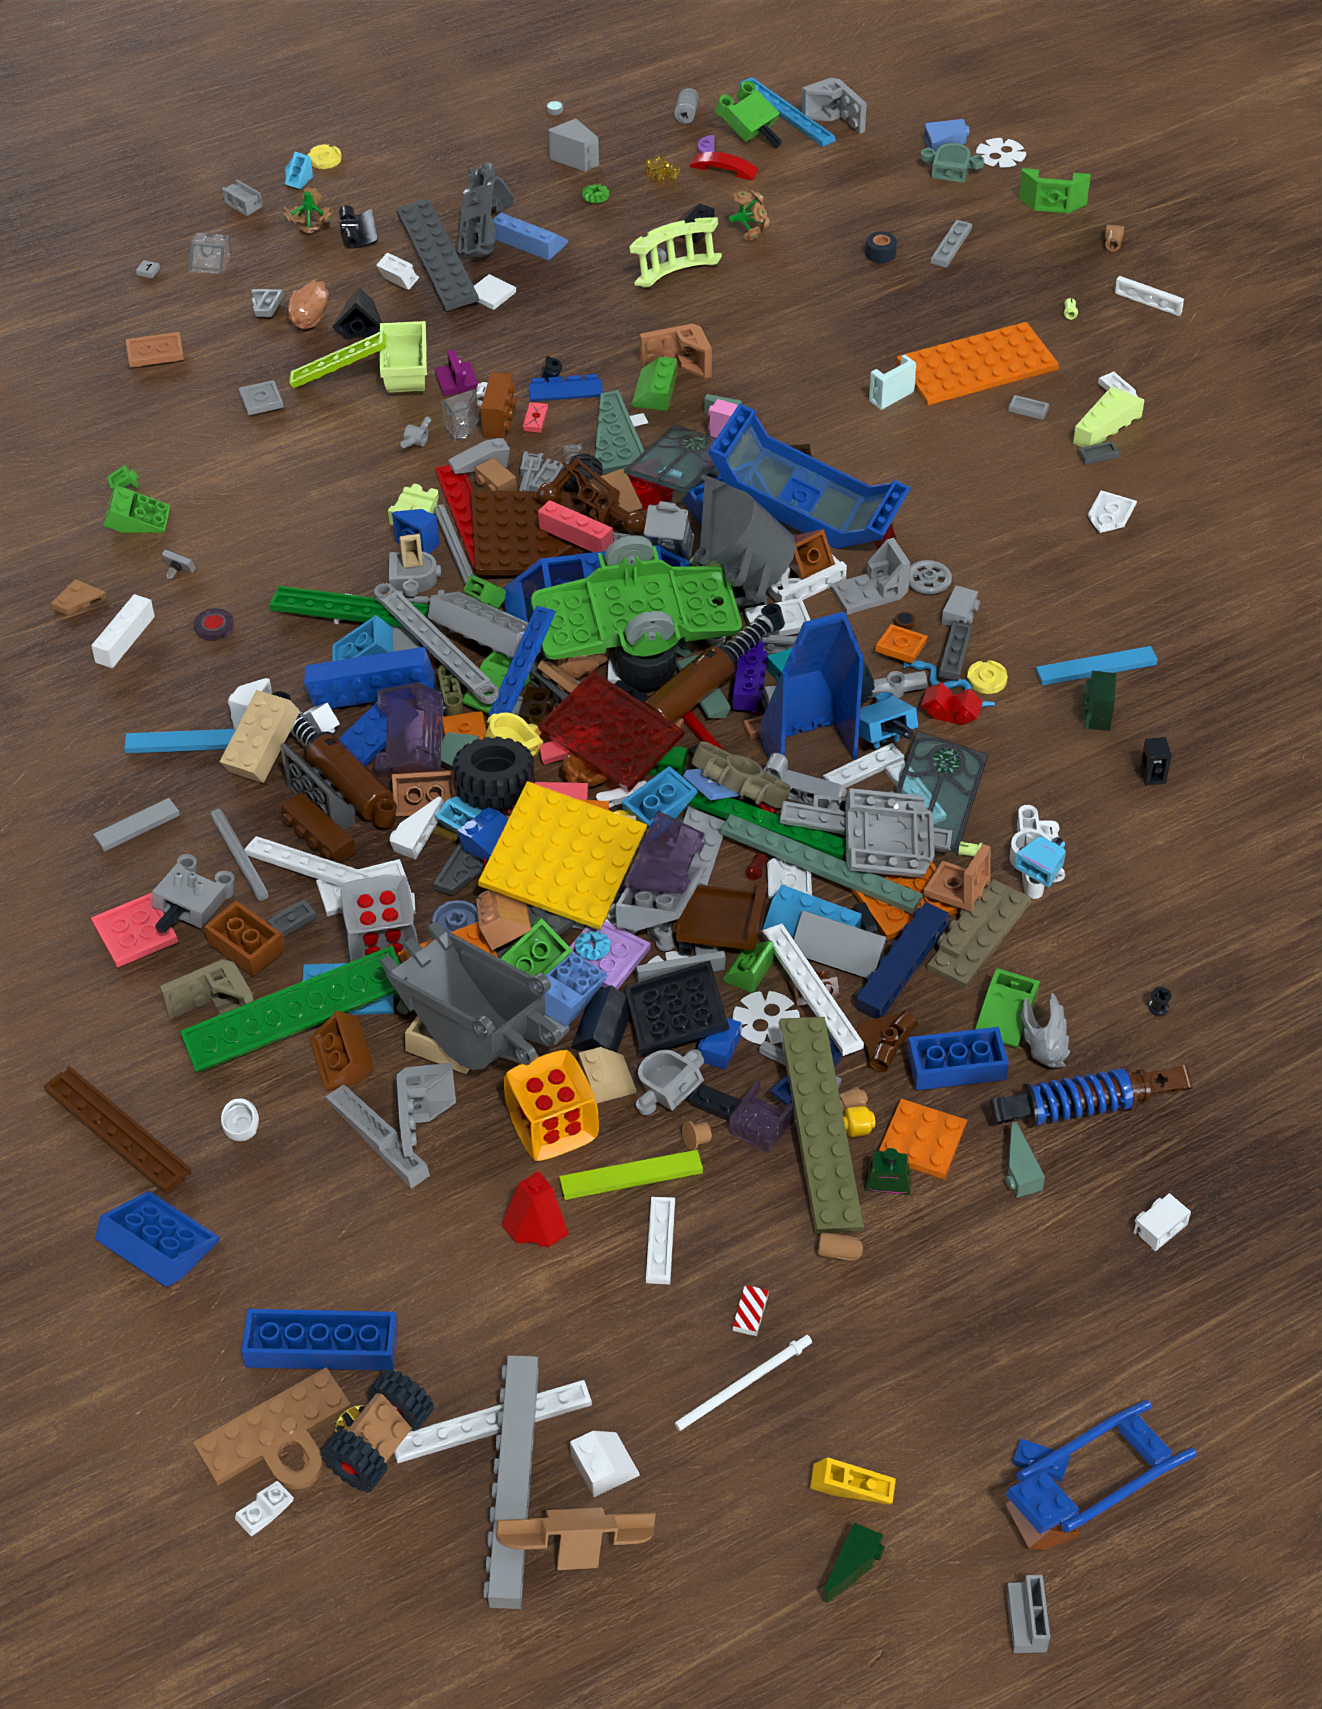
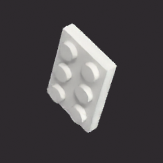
M802 598L776 603L781 607L785 626L781 630L772 632L769 635L787 636L797 634L803 622L810 621ZM766 605L745 608L744 615L747 623L754 622L758 615H762L761 610Z

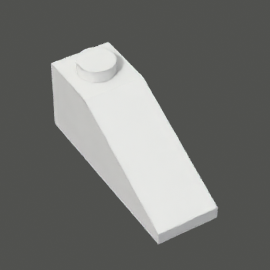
M437 797L401 822L397 829L391 833L390 843L394 852L415 860L417 859L438 823L435 815L444 805L441 797Z

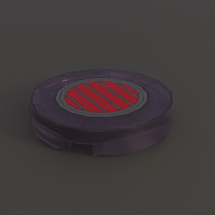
M207 609L195 618L194 628L200 638L216 641L218 640L217 638H225L232 633L234 628L233 617L228 611L223 609Z

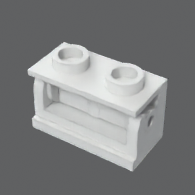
M386 253L376 265L384 279L407 290L419 279V276L412 269V264L389 253Z
M1169 1193L1163 1199L1158 1198L1153 1203L1151 1209L1147 1212H1141L1136 1217L1134 1234L1138 1233L1152 1247L1151 1249L1156 1251L1188 1225L1191 1211Z

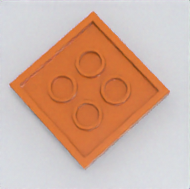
M901 1099L879 1151L894 1148L898 1153L908 1155L911 1169L945 1179L966 1128L967 1120Z

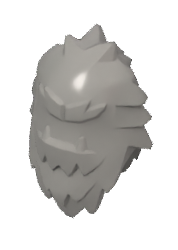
M1051 993V1018L1046 1027H1041L1035 1020L1028 998H1025L1021 1020L1025 1026V1041L1031 1046L1032 1057L1041 1064L1051 1068L1065 1067L1066 1065L1063 1061L1069 1056L1070 1050H1068L1069 1036L1067 1035V1021L1064 1016L1063 1006L1060 1005L1055 994Z

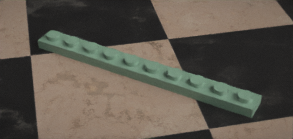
M732 814L721 827L722 835L913 914L922 901V893L874 873L850 871L845 861Z

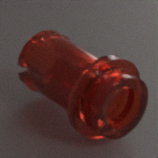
M756 854L751 865L746 868V875L749 879L757 880L763 875L762 870L768 862L764 854Z

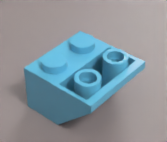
M457 796L448 799L435 817L445 829L459 836L457 831L483 810L480 807L474 808L469 803L466 804Z

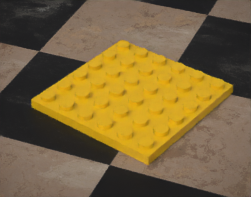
M527 781L478 881V886L601 930L646 832L647 824Z

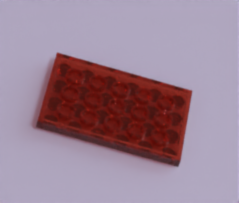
M592 671L538 725L540 732L628 792L685 735L683 729L595 671Z

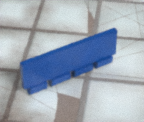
M597 374L584 375L585 380H581V375L566 376L567 381H563V376L548 377V382H545V378H532V383L529 384L530 402L600 397L601 393H603L602 381L598 379Z

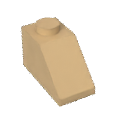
M420 534L400 536L399 543L403 567L422 566Z

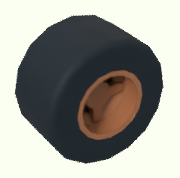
M873 232L866 238L865 255L869 260L876 263L890 262L896 256L897 239L888 232Z

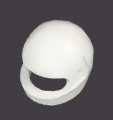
M239 1098L226 1104L221 1115V1127L228 1138L233 1141L242 1142L252 1138L257 1133L259 1117L255 1106L250 1101Z

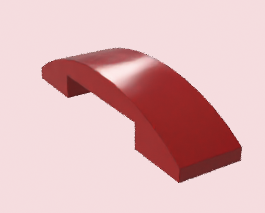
M722 152L697 154L690 163L691 168L706 170L708 166L736 171L737 178L753 181L758 172V168L738 156Z

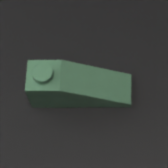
M1012 1122L1006 1184L1009 1190H1013L1016 1198L1042 1191L1045 1176L1017 1122Z

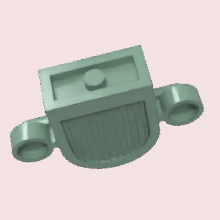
M959 143L944 144L937 149V152L930 148H925L921 151V159L926 163H933L932 178L965 183L969 169L978 170L984 166V157L980 155L970 157V150Z

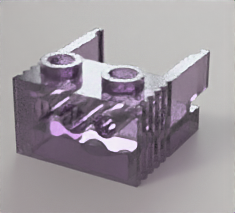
M757 1080L743 1098L742 1103L737 1106L733 1115L729 1117V1133L770 1153L777 1141L793 1122V1103H789L783 1111L756 1097L758 1090H760V1081Z

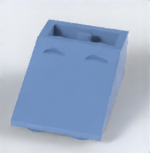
M572 952L546 975L551 983V989L545 993V1014L567 1027L580 1015L609 974Z

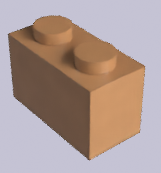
M491 458L475 467V480L479 486H482L487 491H517L516 476L495 458Z

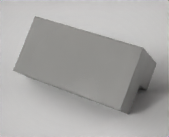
M1026 1575L1025 1582L1008 1583L1006 1590L1013 1653L1047 1652L1050 1632L1043 1575Z

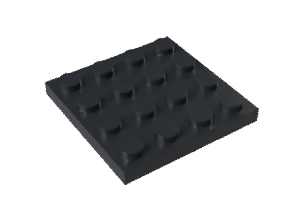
M710 960L625 986L642 1056L730 1029Z

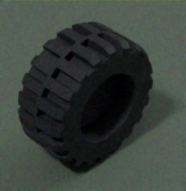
M496 736L495 738L484 737L482 740H473L471 744L467 743L457 752L453 760L455 792L466 804L469 803L474 808L480 807L481 810L488 807L494 810L504 808V810L509 809L512 805H516L527 781L535 784L533 755L526 746L519 741L514 742L511 738L503 739Z

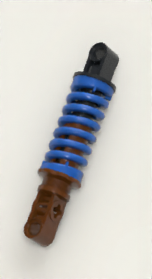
M1180 1065L1147 1073L1143 1069L1131 1073L1129 1068L1123 1066L1119 1069L1110 1070L1108 1073L1102 1071L1096 1075L1074 1076L1072 1080L1062 1078L1060 1082L1057 1080H1051L1048 1084L1039 1082L1036 1087L1025 1083L1022 1085L1021 1095L999 1097L989 1102L994 1124H1003L1026 1118L1029 1126L1033 1128L1037 1125L1045 1124L1046 1116L1049 1117L1051 1122H1057L1059 1118L1058 1111L1063 1120H1069L1071 1111L1075 1118H1081L1083 1110L1087 1116L1094 1114V1108H1096L1099 1114H1104L1106 1106H1108L1111 1112L1117 1111L1118 1107H1122L1124 1110H1134L1137 1101L1146 1102L1150 1100V1096L1187 1091L1192 1089L1193 1085L1188 1065ZM1154 1080H1156L1157 1082H1161L1162 1085L1160 1086V1084H1155Z

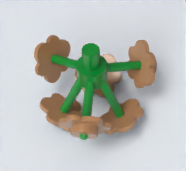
M306 187L304 194H302V205L299 207L295 206L290 212L284 207L286 212L283 214L285 219L289 222L292 220L294 224L296 222L304 224L307 221V226L299 227V229L310 234L314 232V229H319V227L311 226L310 211H317L314 219L318 225H321L331 220L333 210L332 207L319 209L316 205H318V201L322 198L321 194L318 193L316 188Z
M753 190L750 191L752 195L745 191L733 194L734 202H739L740 210L737 211V214L729 216L731 223L739 221V223L743 222L748 230L743 236L746 241L756 239L759 233L763 232L766 227L768 228L770 224L767 211L764 209L763 195L758 191L754 193ZM746 221L761 223V230L759 226L751 229Z

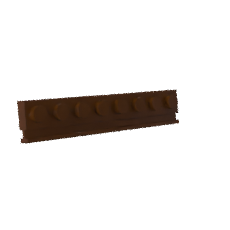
M70 1066L67 1067L64 1073L60 1072L43 1086L46 1093L163 1193L167 1194L184 1180L183 1178L187 1174L190 1175L192 1173L188 1165Z

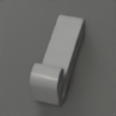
M772 753L763 770L790 785L791 790L787 797L789 800L811 805L812 802L808 803L810 793L845 797L847 794L846 788L841 784L788 770L787 758L780 753Z

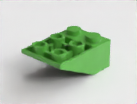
M116 485L108 501L103 526L119 532L164 533L170 505Z
M493 651L483 661L479 669L497 686L499 691L513 659L506 657V654ZM530 674L528 675L523 688L530 682ZM469 689L462 700L463 704L486 713L490 712L493 703H482ZM486 692L483 695H487L488 697V695L491 696L493 692Z
M996 968L976 1029L999 1027L1003 1044L1018 1048L1025 1027L1021 1020L1024 1000L1028 998L1033 1010L1038 996L1040 981Z

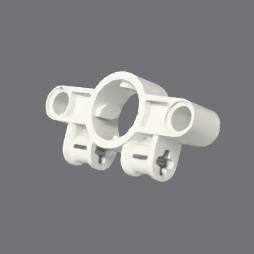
M1023 805L1019 809L1017 833L1012 838L1009 856L1013 867H1015L1016 853L1019 851V848L1027 846L1038 837H1044L1050 841L1055 837H1059V824L1055 821H1039L1038 811L1032 805ZM1062 868L1053 882H1059L1064 879L1065 871ZM1022 872L1025 895L1032 899L1040 898L1043 895L1044 884Z

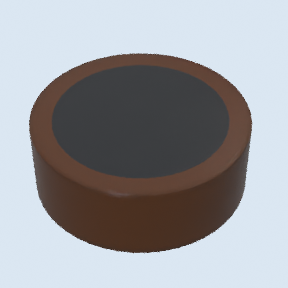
M904 611L899 612L895 616V626L907 630L914 627L915 617L912 613Z

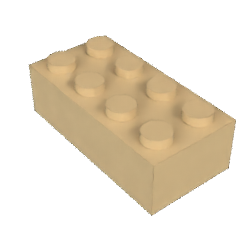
M256 690L220 763L231 773L264 783L281 750L280 745L285 742L300 713L298 708L291 700Z

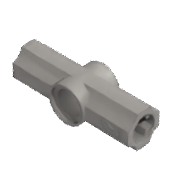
M899 671L890 672L886 678L874 680L875 689L872 690V696H867V698L876 697L877 694L883 692H891L895 697L900 698L904 692L925 689L928 686L925 671L903 674Z

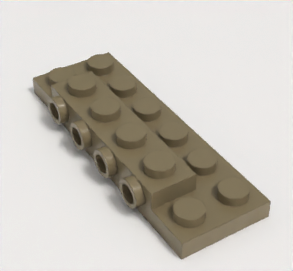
M993 879L987 888H983V895L980 900L976 899L974 902V910L971 912L962 909L959 920L954 919L951 922L949 933L947 935L943 933L937 943L939 950L928 963L927 970L966 989L1031 904V897Z

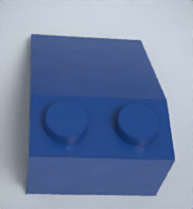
M490 807L481 811L479 815L457 831L464 851L488 862L508 822V818Z

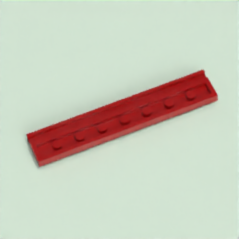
M450 465L436 467V476L473 572H475L471 505L472 487L466 473L455 474Z

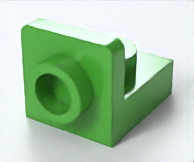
M126 465L107 477L112 491L116 485L125 488L131 483L136 489L140 487L138 474L133 469L130 470Z

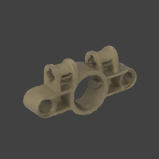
M699 742L691 761L694 766L703 770L702 776H708L718 781L719 785L723 784L728 789L739 793L742 797L745 795L753 799L758 805L763 801L773 807L782 808L783 801H786L791 790L789 784L763 771L762 767L755 761L741 755H732L708 742Z

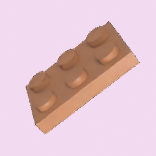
M180 332L126 339L130 367L184 360Z

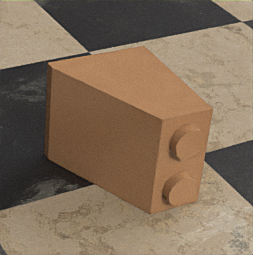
M624 468L601 476L611 486L620 491L618 503H620L619 506L628 512L642 511L641 502ZM595 479L589 480L594 488L606 495L609 491ZM593 492L587 495V499L593 496ZM608 501L603 503L602 508L608 506ZM612 516L608 526L616 527L622 521Z

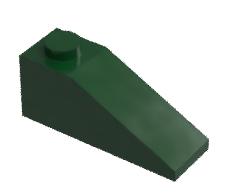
M853 1523L824 1587V1602H830L871 1570L875 1560H881L885 1550V1546L882 1545L883 1534Z

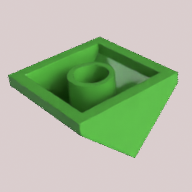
M772 940L757 944L755 951L742 949L723 980L728 984L754 993L773 963L774 943Z

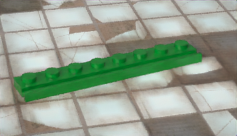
M278 586V591L275 592L269 604L272 611L356 622H366L376 615L390 626L404 627L376 598ZM411 603L427 618L429 605Z

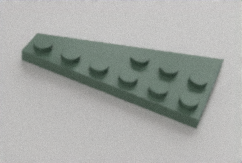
M619 390L601 393L595 457L602 463L603 475L627 468L644 452ZM645 455L631 469L647 464V456Z

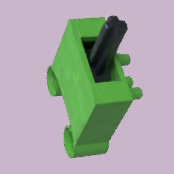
M748 80L742 82L736 95L740 102L736 105H733L734 101L729 95H722L719 98L714 109L715 113L722 117L745 142L762 133L776 148L782 144V140L769 128L775 124L780 113L756 89L754 83Z

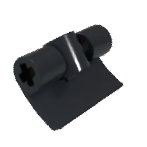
M349 205L342 206L339 209L340 230L346 247L350 249L361 248L378 241L372 209L355 215L354 209Z

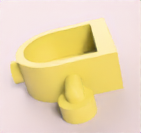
M495 713L488 718L489 726L485 737L511 738L514 742L519 741L526 746L533 757L538 755L543 740L540 738L541 729L537 725L527 724L521 717L512 713Z

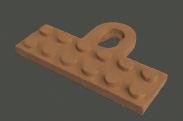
M326 1367L194 1441L193 1445L217 1486L263 1460L275 1480L283 1487L288 1489L306 1488L319 1478L323 1469L320 1450L309 1433L342 1415L351 1408V1404ZM290 1445L300 1447L304 1453V1468L300 1471H293L289 1466L283 1465L279 1459L282 1449Z

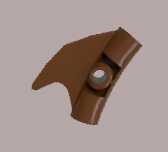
M903 1011L901 1014L875 1018L863 1022L855 1029L868 1050L871 1068L878 1072L888 1071L896 1052L909 1034L918 1026V1021L912 1013Z

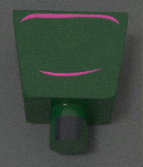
M888 1148L885 1151H875L867 1167L865 1191L910 1195L912 1173L908 1155L898 1153L894 1148Z

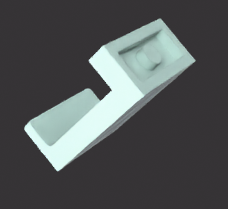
M903 355L901 356V365L888 373L883 374L877 369L872 371L869 401L882 410L913 393L916 362Z

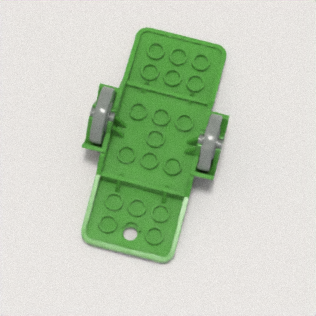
M627 536L610 544L605 551V558L602 553L598 554L601 568L596 569L588 577L537 590L531 597L533 612L536 606L553 609L556 612L542 643L544 655L553 660L606 653V648L622 646L631 655L651 656L672 648L682 637H684L686 642L737 634L742 628V621L732 587L726 580L723 568L718 566L672 567L663 560H659L656 546H652L651 542L642 536ZM714 599H717L718 601L723 602V604L721 606H717V604H714L712 601Z

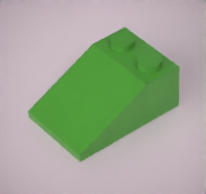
M538 917L531 924L532 930L519 936L499 958L531 976L537 973L547 975L573 951L542 918Z

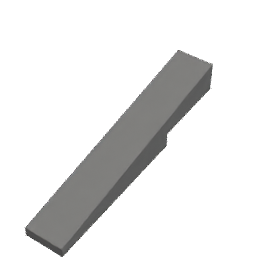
M343 1084L325 1096L330 1105L411 1189L430 1176L427 1164L414 1152L413 1156L404 1157L402 1141L399 1139L398 1133L347 1086Z

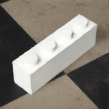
M135 594L130 598L91 645L95 663L110 668L116 665L155 617L150 599Z

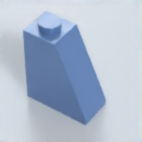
M964 119L925 123L924 140L927 147L933 149L934 152H937L940 146L947 143L964 144L966 143L967 136H969V126H966Z

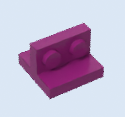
M455 350L447 351L448 366L434 368L443 396L477 390L478 381L470 361L462 363L460 356L457 357Z

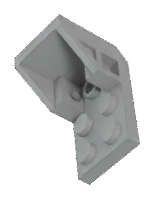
M828 78L803 87L802 113L812 120L833 121L842 117L859 134L865 132L867 103L840 79Z
M894 538L888 539L867 562V574L832 583L831 591L846 615L900 600L908 592L910 562Z
M452 1063L405 1067L397 1074L399 1123L404 1157L413 1156V1146H417L416 1132H412V1130H416V1123L430 1122L456 1103Z

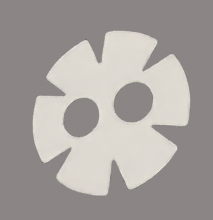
M1002 138L989 139L986 142L990 146L981 143L976 149V153L985 154L982 155L984 163L990 166H995L998 161L1000 167L1015 166L1017 164L1013 160L1022 162L1026 156V152H1018V150L1024 149V147L1010 139L1004 144ZM1003 146H1010L1013 150L1012 152L1005 153L1001 151V148ZM991 153H999L1001 158L992 159L989 155Z
M761 991L747 995L741 999V1002L749 1009L735 1007L733 1012V1020L742 1022V1025L748 1024L742 1028L741 1036L757 1044H762L767 1034L771 1044L782 1042L779 1029L780 1018H800L798 1010L785 1011L794 1005L788 997L772 991L768 992L766 1001ZM768 1004H776L779 1006L780 1012L776 1016H768L764 1012V1008ZM757 1019H764L768 1023V1028L762 1032L756 1031L752 1026L753 1022Z

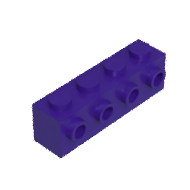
M756 642L755 647L750 646V652L744 651V656L739 655L733 694V709L758 711V703L763 701V691H760V689H764L765 677L761 676L766 675V664L763 663H767L768 651H764V642Z

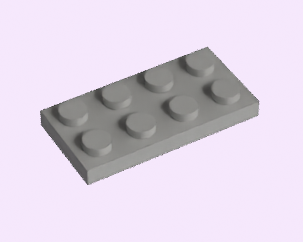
M688 807L670 861L706 866L707 870L698 885L707 886L723 838L721 827L725 821Z

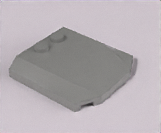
M850 788L845 805L846 862L850 871L923 878L935 856L934 819L931 811H928L923 803V796Z

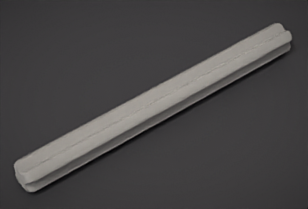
M438 505V507L434 508V512L462 579L466 584L469 576L473 575L445 507Z
M221 809L213 810L211 812L212 819L259 901L267 899L269 897L268 891Z

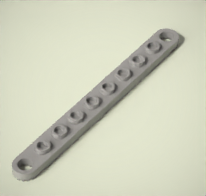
M390 583L378 584L379 586L374 588L376 600L482 703L491 704L497 700L499 695L497 686ZM382 591H389L386 595L381 594ZM486 692H493L491 696L488 695V697L487 695H483Z

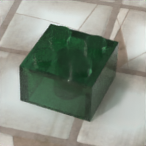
M1091 671L1090 679L1086 678L1085 691H1088V693H1084L1083 705L1086 708L1083 707L1082 720H1086L1085 729L1110 731L1115 704L1116 673Z

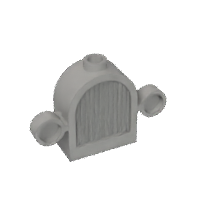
M390 552L389 583L396 590L403 591L406 596H415L419 592L427 591L435 586L438 577H441V565H436V560L432 555L422 552V566L404 568L401 552Z
M661 1050L650 1054L641 1062L638 1075L646 1093L636 1102V1107L640 1114L649 1115L653 1113L656 1109V1102L673 1111L704 1081L699 1070L704 1063V1058L699 1050H690L684 1057L671 1050Z

